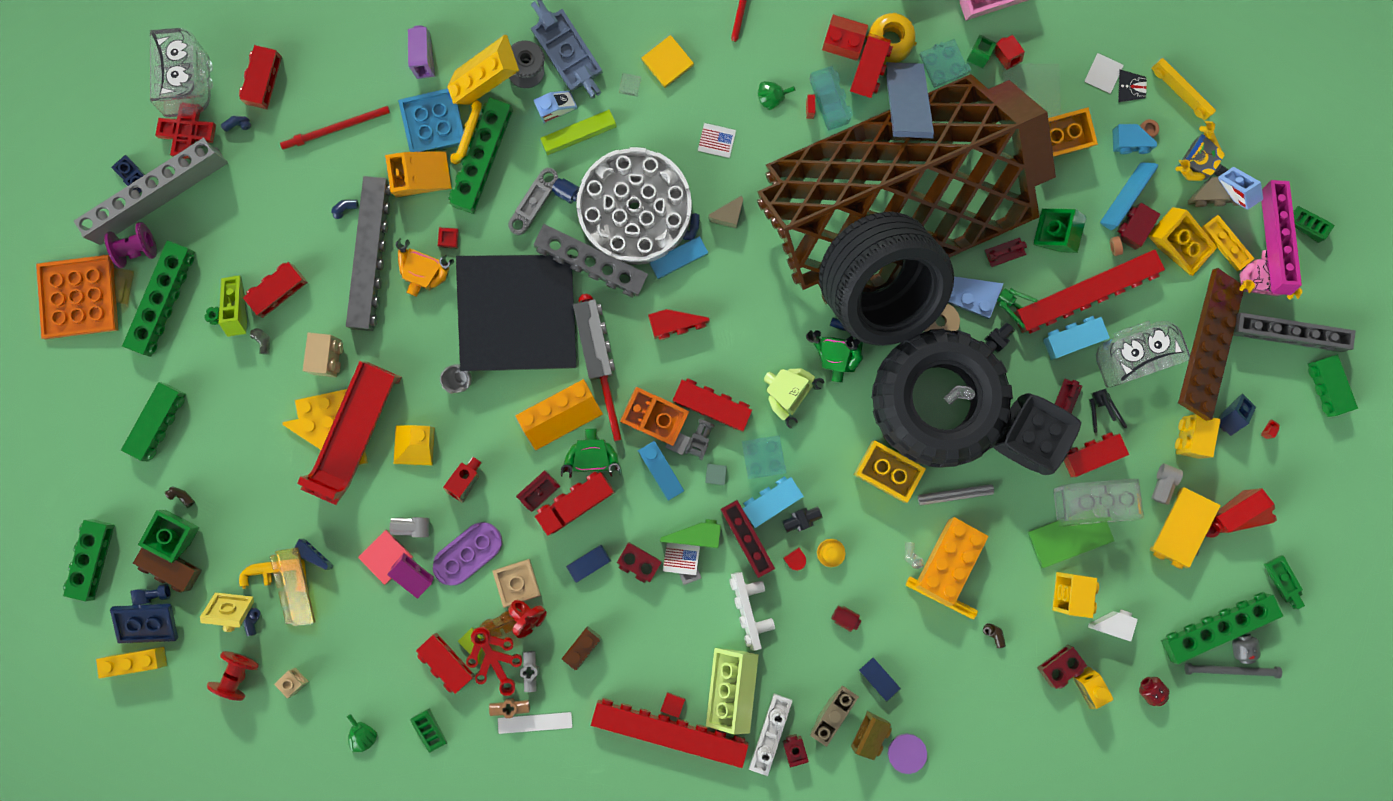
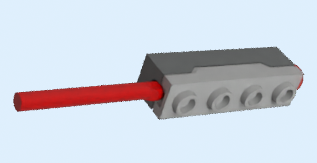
M585 293L579 297V303L573 304L587 372L590 381L600 379L614 441H619L622 439L608 382V377L613 376L612 371L615 370L613 359L609 360L608 356L611 348L609 341H605L604 334L607 333L605 322L601 323L600 315H603L601 304H597L595 299L593 300L590 294Z

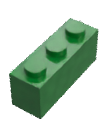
M1338 354L1307 363L1309 375L1314 380L1316 385L1315 391L1320 396L1322 409L1327 417L1338 416L1358 409Z

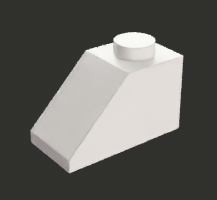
M1120 610V613L1112 611L1089 623L1088 628L1131 641L1138 619L1131 617L1132 613Z

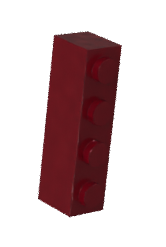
M738 500L721 508L720 510L757 578L774 570V565Z

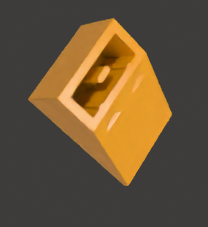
M446 151L401 152L385 155L390 192L396 198L452 189Z

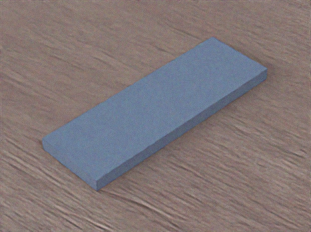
M886 62V78L893 136L933 138L934 130L924 64Z

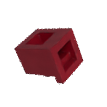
M797 734L786 737V740L782 741L790 768L809 762L801 736L797 737ZM795 747L798 748L799 752L793 754L792 749Z

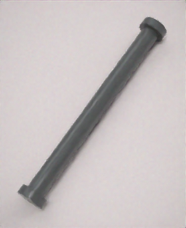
M1185 663L1184 668L1185 673L1188 675L1192 673L1274 676L1279 679L1282 677L1281 667L1276 666L1274 668H1253Z

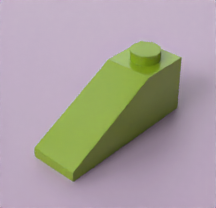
M240 275L221 278L219 325L227 337L246 334L247 314Z

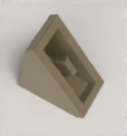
M740 196L709 214V221L736 228L743 204V197Z

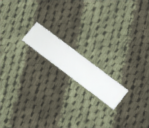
M571 712L498 718L499 734L572 728Z

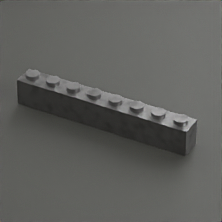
M363 176L346 327L353 330L373 331L377 325V315H375L376 308L379 307V297L377 294L382 284V280L379 277L380 270H383L384 267L382 252L386 249L384 234L388 231L386 217L390 213L388 199L392 195L389 181L386 178Z

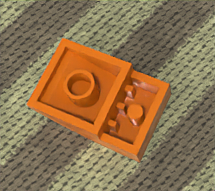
M635 387L619 422L674 446L689 411L641 388Z

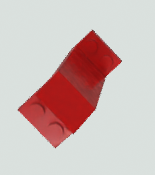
M359 361L312 471L306 476H300L297 484L302 486V491L337 505L352 482L393 384H399L401 376L369 362Z

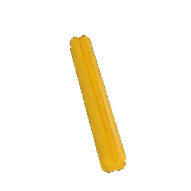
M909 577L907 579V587L941 603L940 601L915 588L914 586L917 582V579L913 577ZM956 600L954 605L947 606L971 619H975L978 613L976 609Z

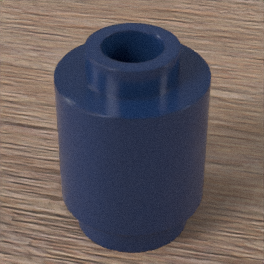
M558 178L553 184L552 191L555 192L556 196L572 204L577 202V194L580 187L564 178Z

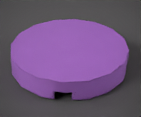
M900 734L888 746L889 762L901 773H916L926 763V746L914 734Z

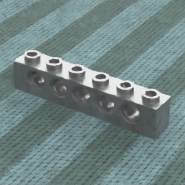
M543 224L534 242V247L537 248L536 252L544 256L549 254L554 257L553 260L560 264L566 262L571 265V269L581 273L583 270L589 273L588 277L596 281L601 279L610 288L616 289L618 287L623 290V294L632 298L634 295H639L648 276L647 273L546 224ZM558 241L561 247L558 250H553L550 248V243ZM571 249L578 252V256L574 259L567 255V252ZM593 258L595 265L588 267L585 264V259ZM604 266H610L613 270V273L611 275H605L602 272V268ZM620 275H628L630 282L622 283L619 279Z
M1238 313L1236 315L1233 335L1345 352L1354 349L1356 330Z

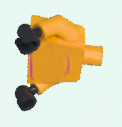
M400 238L396 242L399 270L402 278L410 283L406 293L417 297L421 287L431 290L446 280L450 269L449 266L454 263V259L449 260L447 263V255L438 260L411 248L407 250L406 248L410 245V241L407 239L405 245H402Z

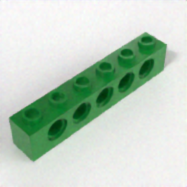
M490 97L488 102L484 103L482 107L483 115L481 120H478L476 123V133L471 138L469 152L462 160L463 168L456 175L455 189H452L448 199L452 207L471 214L475 213L513 112L510 104ZM492 117L498 118L494 124L489 123ZM484 135H491L488 141H482ZM478 152H484V156L482 158H475ZM471 170H478L475 176H469ZM465 187H471L468 194L462 193Z
M166 241L122 347L149 357L156 351L158 339L165 330L166 320L172 314L174 301L180 295V287L187 279L188 268L194 262L195 252L171 241ZM178 260V266L173 268V263ZM171 278L170 284L166 286V280ZM163 295V301L159 304L158 299ZM155 313L156 318L151 321V315ZM145 331H148V336L144 339L143 334Z
M1265 592L1255 594L1252 600L1240 601L1236 603V607L1222 609L1214 617H1204L1201 619V623L1196 625L1189 624L1179 633L1172 632L1167 634V638L1161 640L1170 661L1180 664L1283 617L1274 595L1266 594ZM1257 606L1258 614L1254 615V608ZM1240 614L1241 621L1237 623L1236 617ZM1222 622L1224 628L1222 631H1219L1218 626ZM1203 630L1206 631V637L1204 639L1201 638V633ZM1188 638L1189 644L1187 647H1184L1183 641Z

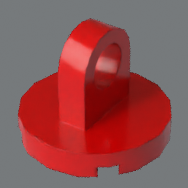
M514 600L508 609L509 614L517 622L512 629V633L519 639L530 635L533 632L532 628L540 626L547 616V612L542 606L539 605L530 609L521 600Z

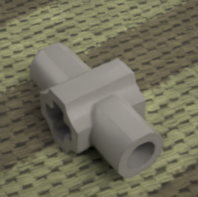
M536 651L523 652L524 667L520 670V676L524 678V692H536V676L540 673V668L536 665ZM529 667H531V670H534L531 676H529V673H526Z

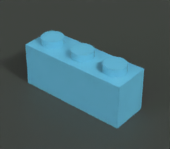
M1094 316L1084 319V323L1077 326L1075 322L1065 326L1066 330L1059 332V329L1047 333L1048 337L1044 338L1043 341L1050 359L1059 358L1109 339L1110 337L1102 317L1095 319Z
M785 476L775 482L777 486L772 489L767 487L759 492L761 495L759 498L754 500L752 497L743 503L745 507L742 509L754 528L804 497L791 477L788 479Z

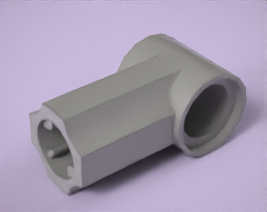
M1163 463L1157 472L1158 481L1151 499L1169 505L1175 486H1178L1181 482L1183 471Z
M391 518L390 535L429 537L430 518Z

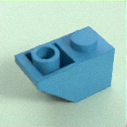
M1118 124L1112 130L1113 152L1130 154L1134 151H1139V154H1148L1157 147V142L1138 124Z

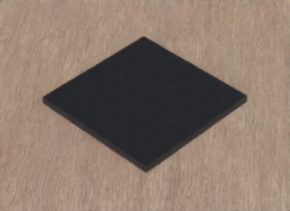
M551 255L456 256L460 372L576 369L571 265L566 262L560 264L553 260L554 257Z

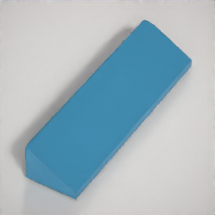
M1142 162L1137 166L1100 221L1103 226L1109 230H1114L1119 226L1158 168V164Z

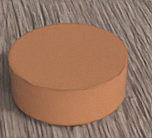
M1145 120L1140 125L1152 138L1159 133V125L1154 120Z
M1119 236L1110 239V248L1114 256L1123 254V246Z

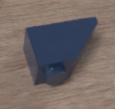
M1242 393L1221 413L1219 427L1232 436L1250 423L1256 406Z

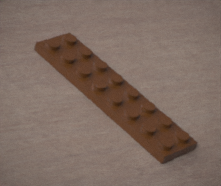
M1219 268L1213 269L1211 272L1178 404L1206 421L1213 419L1236 325V315L1239 313L1244 290H1239L1241 283Z

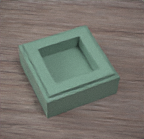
M707 464L705 483L724 485L727 466Z

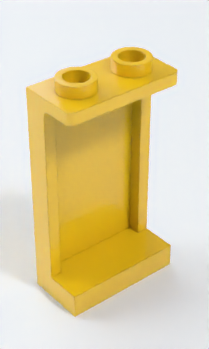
M1183 487L1179 489L1176 495L1178 497L1154 545L1150 548V551L1154 552L1153 556L1161 560L1166 558L1172 561L1171 565L1179 569H1183V567L1190 568L1221 506Z

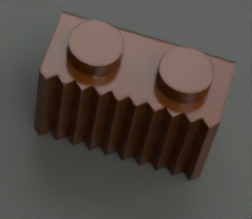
M587 626L561 659L574 670H578L601 641V636Z

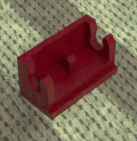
M544 470L516 497L528 510L533 512L560 485L548 471Z

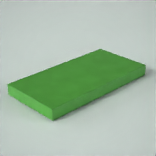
M1101 505L1028 531L1041 568L1115 541L1108 523L1102 522H1107ZM1089 522H1100V523H1095V524H1093V523H1091V524H1084V525L1080 524V523H1089Z

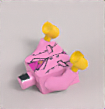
M1263 250L1261 259L1250 262L1240 272L1241 286L1239 290H1244V292L1249 294L1280 296L1282 294H1272L1267 250ZM1299 287L1293 294L1287 295V298L1292 299L1295 295L1299 299L1302 289Z

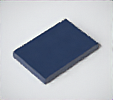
M171 604L112 606L110 609L118 644L166 642L178 639Z

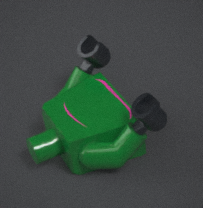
M810 330L806 334V339L814 343L821 358L822 367L833 370L832 381L843 382L844 372H855L863 360L861 351L863 342L858 339L853 340V336L847 339L822 337L821 339L819 338L821 336L819 330L814 332Z
M595 428L585 429V440H577V443L571 446L565 457L564 465L561 467V477H563V473L569 472V478H572V469L573 472L609 471L611 477H613L612 472L617 470L619 475H621L616 451L605 440H597V429Z

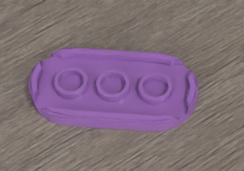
M486 522L470 526L435 556L433 573L436 579L442 584L450 586L459 585L466 581L499 553L502 547L500 531L494 525Z

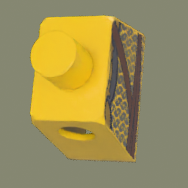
M1089 666L1083 669L1084 672L1078 677L1073 676L1090 709H1098L1114 700L1101 675Z

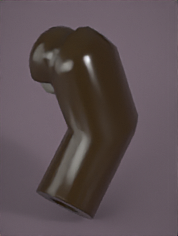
M172 486L169 487V490L165 491V496L169 500L177 497L187 508L195 503L185 490Z

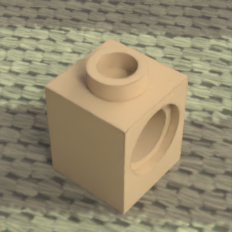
M295 667L288 670L274 685L288 699L294 696L309 681Z

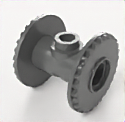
M522 40L514 43L511 48L519 71L509 77V79L520 88L528 89L535 87L544 76V53L532 41Z

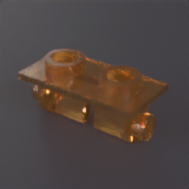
M506 611L495 619L485 620L480 627L487 628L491 636L500 637L502 636L500 629L503 628L505 634L512 631L517 622L509 614V611Z

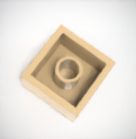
M308 332L303 371L313 375L337 377V373L340 372L341 368L339 355L343 352L341 339L328 334Z

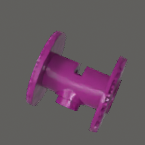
M136 223V235L119 240L112 231L105 234L104 241L107 252L117 267H126V256H129L130 259L142 256L140 253L142 251L150 259H154L157 256L155 240L145 223Z

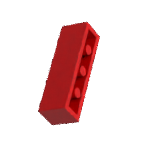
M687 378L686 381L681 379L672 400L674 403L736 430L744 431L752 409H749V404L742 401L735 403L731 401L732 397L722 393L719 396L714 393L715 390L707 386L701 388L696 386L697 382Z

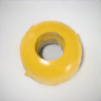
M884 14L873 22L869 33L883 37L886 32L892 31L900 38L899 43L890 44L893 46L890 57L885 58L884 64L886 62L899 63L905 60L912 48L917 44L915 42L914 26L910 20L901 14Z

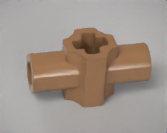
M507 698L504 702L489 704L490 716L504 715L505 718H513L515 714L530 712L529 700L515 701L514 698ZM508 704H511V707H514V709L511 712H509V709L506 710L505 708Z

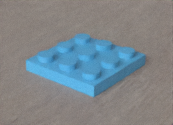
M448 88L398 100L410 152H431L460 144L464 132L459 106L458 104H453Z

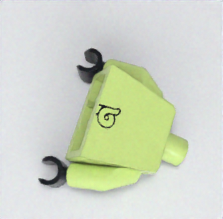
M802 368L782 369L777 376L768 372L764 377V382L770 385L767 388V392L770 394L768 400L772 410L782 420H785V424L789 428H792L789 426V420L794 419L798 423L797 419L789 416V414H794L812 387L815 390L821 389L816 385L817 381L825 383L824 379H815L814 375Z

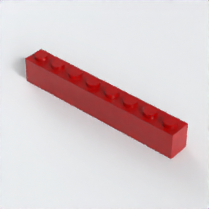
M1156 249L1018 309L1013 313L1025 325L1022 328L1018 324L1021 332L1028 331L1031 334L1040 330L1039 326L1042 324L1049 326L1056 323V318L1063 316L1065 319L1074 315L1073 311L1080 308L1083 311L1092 307L1090 303L1097 301L1099 304L1108 300V295L1112 293L1117 296L1126 292L1125 288L1131 286L1132 289L1143 284L1142 280L1146 278L1149 281L1160 277L1159 273L1164 271L1165 268Z
M602 698V701H597L590 726L743 768L749 745L742 736L734 735V738L726 736L727 733L724 731H708L707 727L698 724L696 727L688 725L689 722L678 719L676 722L669 720L670 717L667 715H651V711L646 709L633 710L631 705L621 703V706L613 704L614 701Z

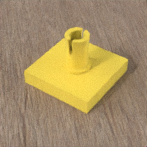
M215 592L201 614L200 622L222 625L223 631L232 632L236 627L242 625L254 604V598L252 596Z

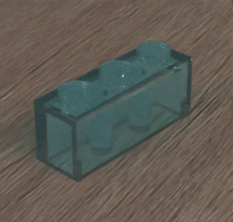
M833 66L812 72L809 80L827 130L849 124L853 114L851 107L846 105L845 91L843 88H840L838 83L840 82L838 72L834 71Z

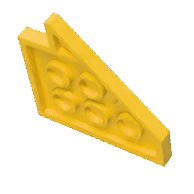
M347 389L295 400L298 419L282 422L283 426L321 450ZM364 452L359 465L368 463L366 452Z

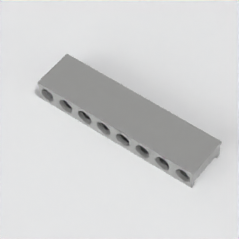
M202 138L74 220V223L83 238L101 245L105 242L104 236L107 232L112 231L117 235L228 162L217 147L214 148L205 138ZM202 145L206 146L208 148V153L205 154L203 149L198 147ZM184 156H189L190 160L192 161L191 164H189L186 159L182 158ZM170 166L173 167V169L175 170V174H172L170 169L166 168ZM151 177H156L159 181L158 185H156L154 180L149 179ZM140 188L142 190V195H140L137 190L133 189ZM123 198L126 201L125 206L123 205L122 201L117 199ZM107 209L109 211V216L106 214L105 211L100 210ZM90 219L93 225L91 228H87L82 225V222Z

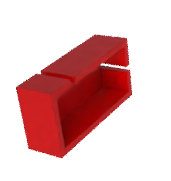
M593 472L586 477L588 481L583 484H575L570 488V493L567 495L565 493L560 494L553 499L555 503L551 506L546 504L537 510L538 514L535 515V518L547 536L553 535L615 493L603 473Z

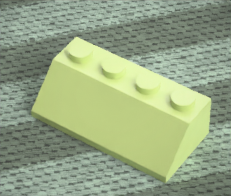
M721 648L714 649L706 727L731 734L750 733L759 654Z

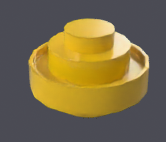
M835 539L822 541L816 552L820 563L827 567H837L845 559L846 554L842 543Z

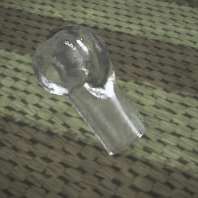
M958 385L944 399L950 405L957 398L972 400L975 397V391L971 387Z
M905 542V560L915 569L922 568L925 561L915 554V543Z

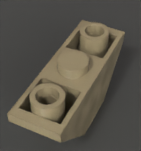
M1212 177L1204 182L1188 200V205L1195 204V207H1204L1207 204L1224 206L1226 203H1233V206H1239L1232 200L1218 177Z
M842 685L820 712L810 736L827 747L859 696Z

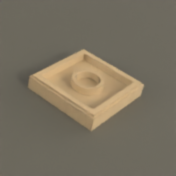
M530 559L492 571L503 608L510 606L514 600L527 601L541 596Z

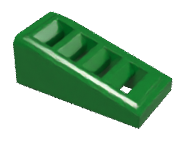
M1297 206L1293 212L1295 228L1317 243L1324 241L1335 226L1300 206ZM1300 214L1303 215L1299 222L1296 221ZM1309 219L1310 221L1307 225H1304L1305 221ZM1315 223V224H1316L1315 228H1314V229H1311V227H1312L1313 224Z
M430 708L410 719L429 753L447 744ZM427 718L428 721L420 724V720ZM430 724L431 728L424 731L423 728ZM432 731H434V732L436 733L435 735H433V736H431V737H429V738H427V736H426L427 734L431 733ZM439 738L440 741L433 745L430 744V741Z

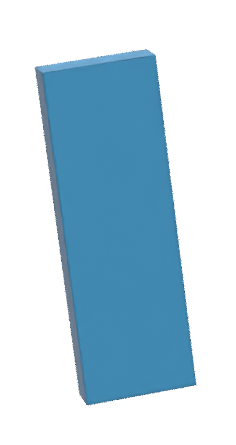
M699 236L669 251L667 255L649 263L657 279H660L707 255L708 251Z

